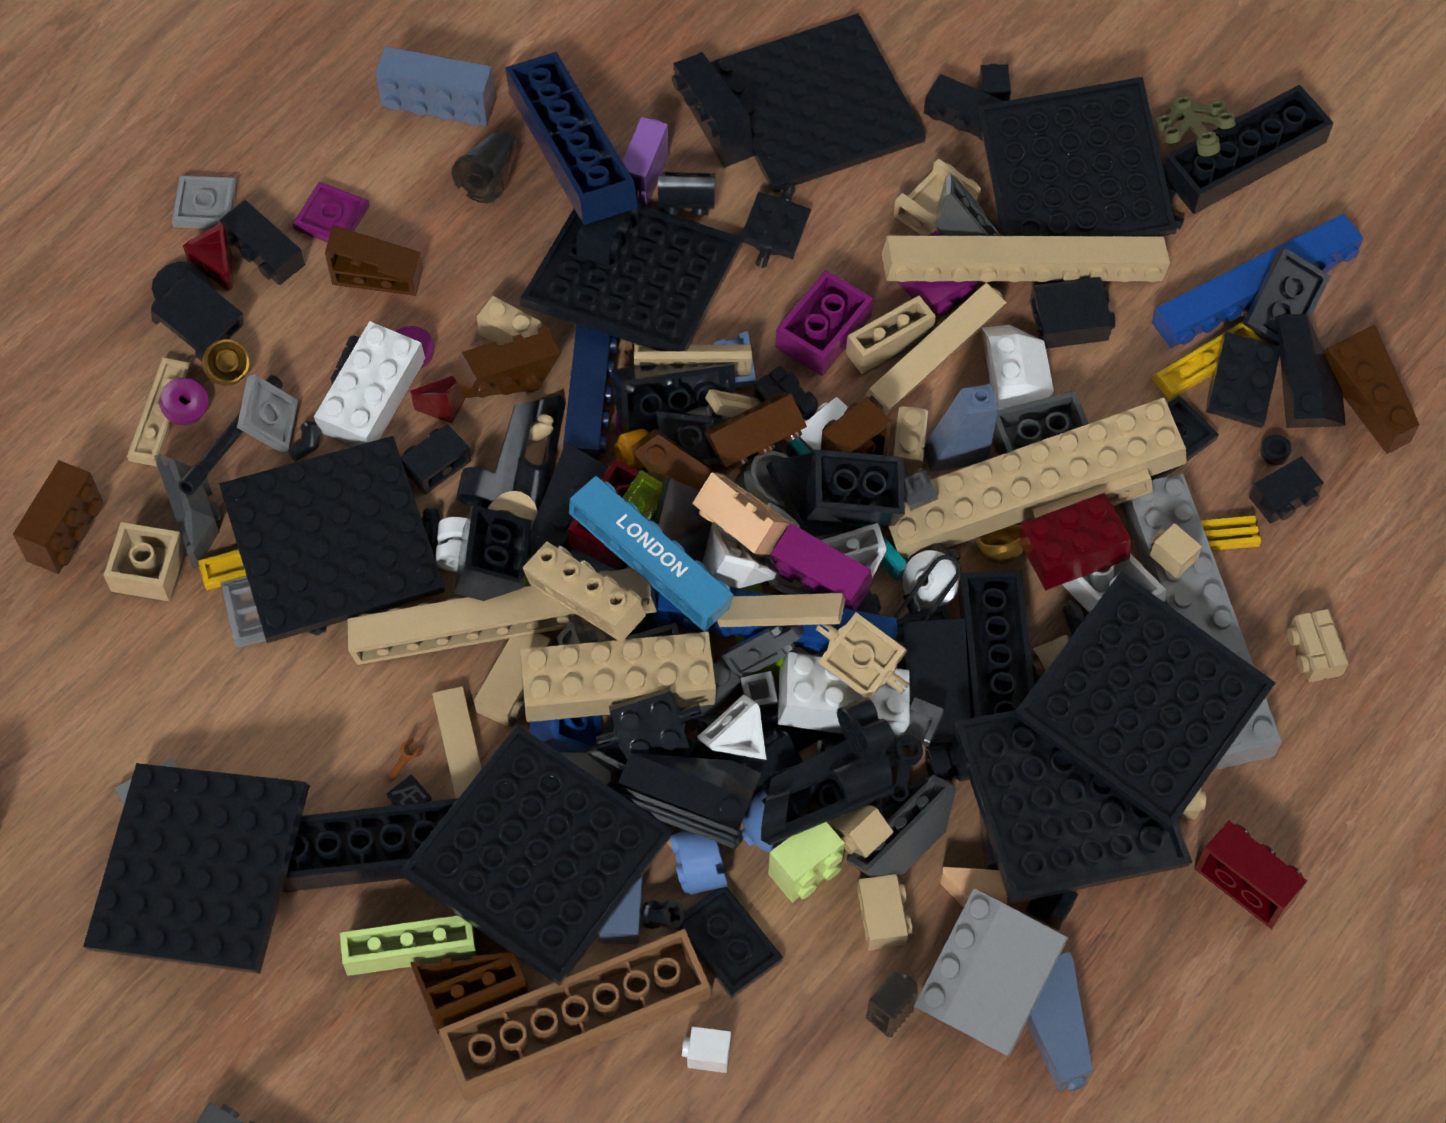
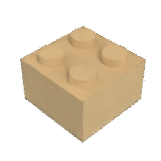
M121 522L103 575L110 591L170 602L186 550L180 532Z

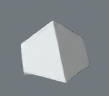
M746 695L740 697L698 736L701 742L714 751L766 760L760 707Z

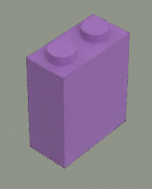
M641 117L622 162L634 180L635 189L639 190V202L643 206L648 207L658 184V175L660 172H663L668 160V124L656 119Z

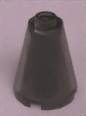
M499 129L458 158L452 167V178L458 189L462 186L468 192L466 196L479 203L490 204L503 194L519 148L516 136L510 131Z

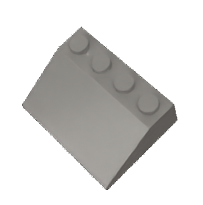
M973 888L914 1007L1009 1057L1068 937Z

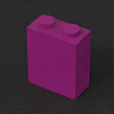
M936 230V231L932 232L931 234H929V235H927V236H941V235H940V233ZM978 281L897 282L912 299L920 296L937 317L939 315H946L953 306L969 299L976 292Z

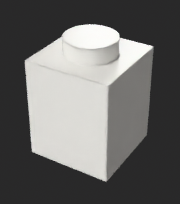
M692 1027L690 1037H684L682 1057H687V1068L727 1073L731 1032Z

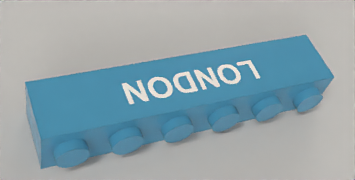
M595 476L570 498L569 514L704 632L730 609L733 594L728 585L721 580L717 581L708 573L703 563L698 560L694 561L685 553L684 548L677 541H671L666 537L655 522L644 518L638 508L632 502H626L621 498L610 483L603 482Z

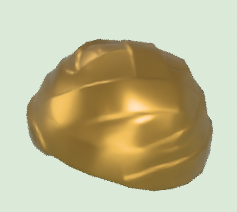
M222 339L207 347L203 355L202 364L206 376L211 381L227 386L237 384L246 376L250 360L248 353L240 343L230 339Z
M1014 524L980 536L978 547L987 559L995 563L1005 564L1015 560L1023 552L1020 544V525Z

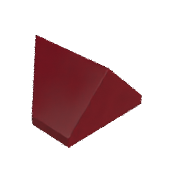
M222 222L187 241L183 248L188 262L199 265L208 277L230 291L233 288L232 253Z
M454 376L410 390L412 404L416 411L451 424L466 399Z

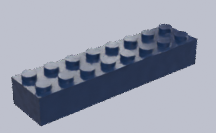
M554 52L505 67L509 94L583 225L636 209L637 200L634 180L558 53Z

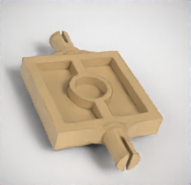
M857 612L839 630L830 624H821L829 632L821 626H817L816 631L830 640L827 651L818 663L864 698L869 697L871 699L878 689L886 683L901 694L905 689L898 685L896 681L904 687H908L909 682L895 673L897 664L907 650Z

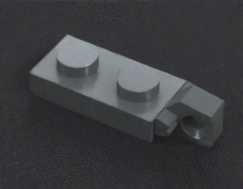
M787 625L783 629L781 626H770L726 649L721 657L741 680L742 677H747L786 657L788 652L795 647L793 642L799 640L800 635L805 630L801 625Z

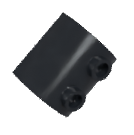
M660 172L658 175V208H664L665 213L673 215L681 214V208L692 209V215H709V209H715L716 173Z

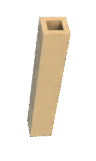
M986 282L871 386L862 399L869 398L887 416L1001 311L1006 304L1001 293Z

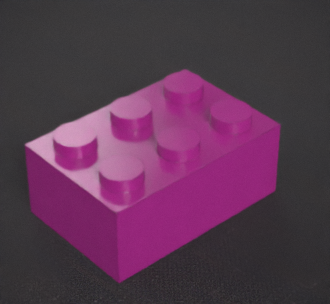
M825 270L776 329L775 348L823 377L846 349L847 335L864 327L871 318L873 298Z
M792 523L789 524L771 553L774 567L778 569L777 574L791 583L794 579L804 585L803 589L809 594L843 593L845 598L844 609L856 611L873 585L871 569Z

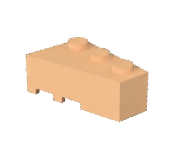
M711 472L692 503L700 509L699 514L703 518L713 523L716 522L723 528L726 534L737 539L750 551L761 557L764 554L771 555L787 527L792 523L725 475Z

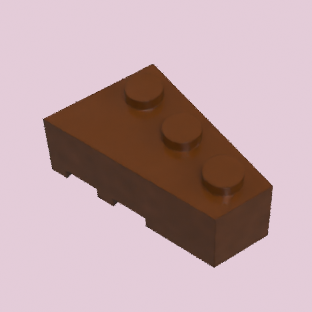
M332 225L325 251L332 285L416 296L423 269L419 251Z
M547 326L538 328L539 334L526 338H523L522 334L513 336V342L498 346L496 342L461 352L451 372L464 397L484 398L491 395H509L539 390L561 354Z
M657 429L652 430L631 446L633 452L651 476L662 483L665 478H672L697 490H701L711 472L719 473Z
M511 952L472 956V959L452 961L451 958L441 959L439 963L421 964L420 961L410 962L437 1034H440L439 1029L529 993L518 961Z

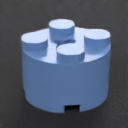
M686 830L670 835L673 853L678 864L676 865L678 879L684 894L689 893L692 895L728 886L718 842Z

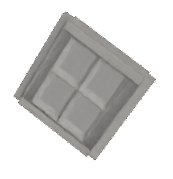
M247 576L221 582L236 649L266 641Z

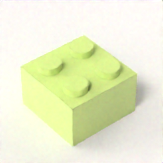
M827 822L789 837L770 851L768 875L792 903L799 897L805 899L816 890V885L823 879L831 880L841 871L842 868L840 866H842L845 843Z

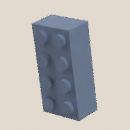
M384 47L375 72L382 107L487 127L496 101L491 66Z

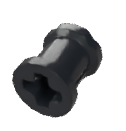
M676 899L667 900L665 903L657 901L645 902L641 910L642 923L648 929H655L660 926L672 929L678 928L684 920L683 906Z

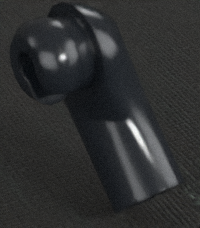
M306 421L301 425V442L288 450L295 462H298L319 447L321 431L315 422Z

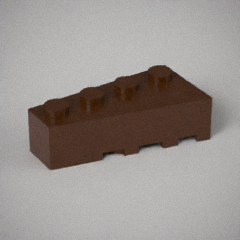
M1375 324L1328 347L1325 356L1344 399L1386 454L1410 443L1420 424Z

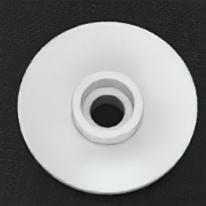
M927 550L916 554L910 559L902 579L905 595L911 593L932 562L937 557L945 554L939 551ZM946 559L939 561L928 576V584L926 586L922 584L916 592L920 608L931 609L954 578L956 566L952 561ZM959 579L939 606L944 604L947 606L953 600L958 589Z

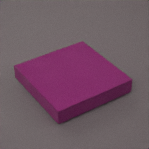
M318 182L294 220L293 228L328 242L332 225L355 231L370 206L369 200Z

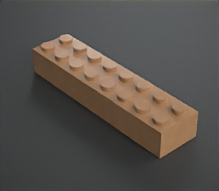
M685 929L570 975L566 977L560 986L553 982L439 1029V1033L466 1101L709 1000L710 985Z

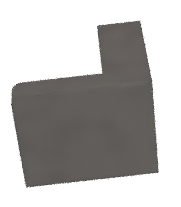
M914 697L910 707V724L904 735L913 736L923 746L929 747L944 714V709Z

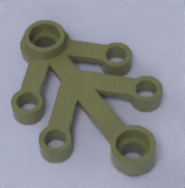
M1189 96L1176 98L1169 106L1170 113L1156 118V128L1158 131H1163L1166 143L1179 142L1181 136L1191 128L1198 138L1196 141L1198 154L1202 156L1215 155L1220 151L1219 137L1214 132L1207 131L1204 125L1217 126L1221 129H1229L1235 126L1234 113L1227 112L1225 101L1217 100L1209 105L1197 104V101ZM1196 113L1210 114L1211 116L1199 115ZM1177 120H1182L1176 127H1173V123Z

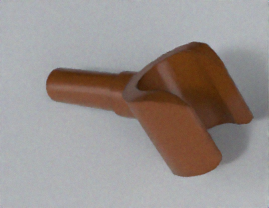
M414 739L405 741L401 745L402 755L399 758L400 760L389 774V777L395 780L410 759L418 757L423 753V745H420L413 754L409 750V745Z

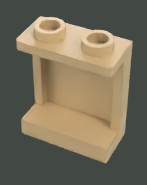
M937 159L934 162L933 171L908 196L902 193L895 200L894 217L920 235L927 236L937 230L935 224L937 220V206L946 176L950 174L955 176L978 204L981 188L974 180L966 178L956 171L951 164Z

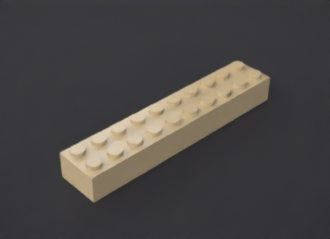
M1163 397L934 478L931 482L937 493L938 500L910 511L904 498L905 515L895 526H888L897 552L906 562H909L916 554L927 551L931 546L938 543L946 549L1034 518L1032 512L1034 508L1144 469H1148L1150 476L1187 464L1186 447Z

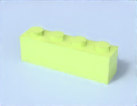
M458 915L340 933L342 964L347 976L411 967L410 962L420 961L421 964L439 963L441 959L451 958L453 961L477 956L474 927Z

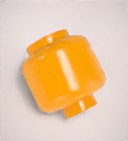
M638 429L621 434L617 443L614 444L616 460L636 470L645 468L633 452L631 446L649 432L645 429Z

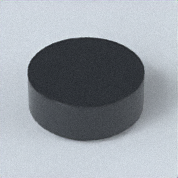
M1270 435L1263 441L1260 454L1267 463L1281 465L1289 459L1292 447L1285 437Z

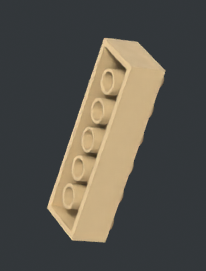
M709 632L625 639L622 643L614 640L520 649L526 722L609 715V706L667 687H670L674 701L680 708L690 707L698 703L700 706L715 704L716 685Z

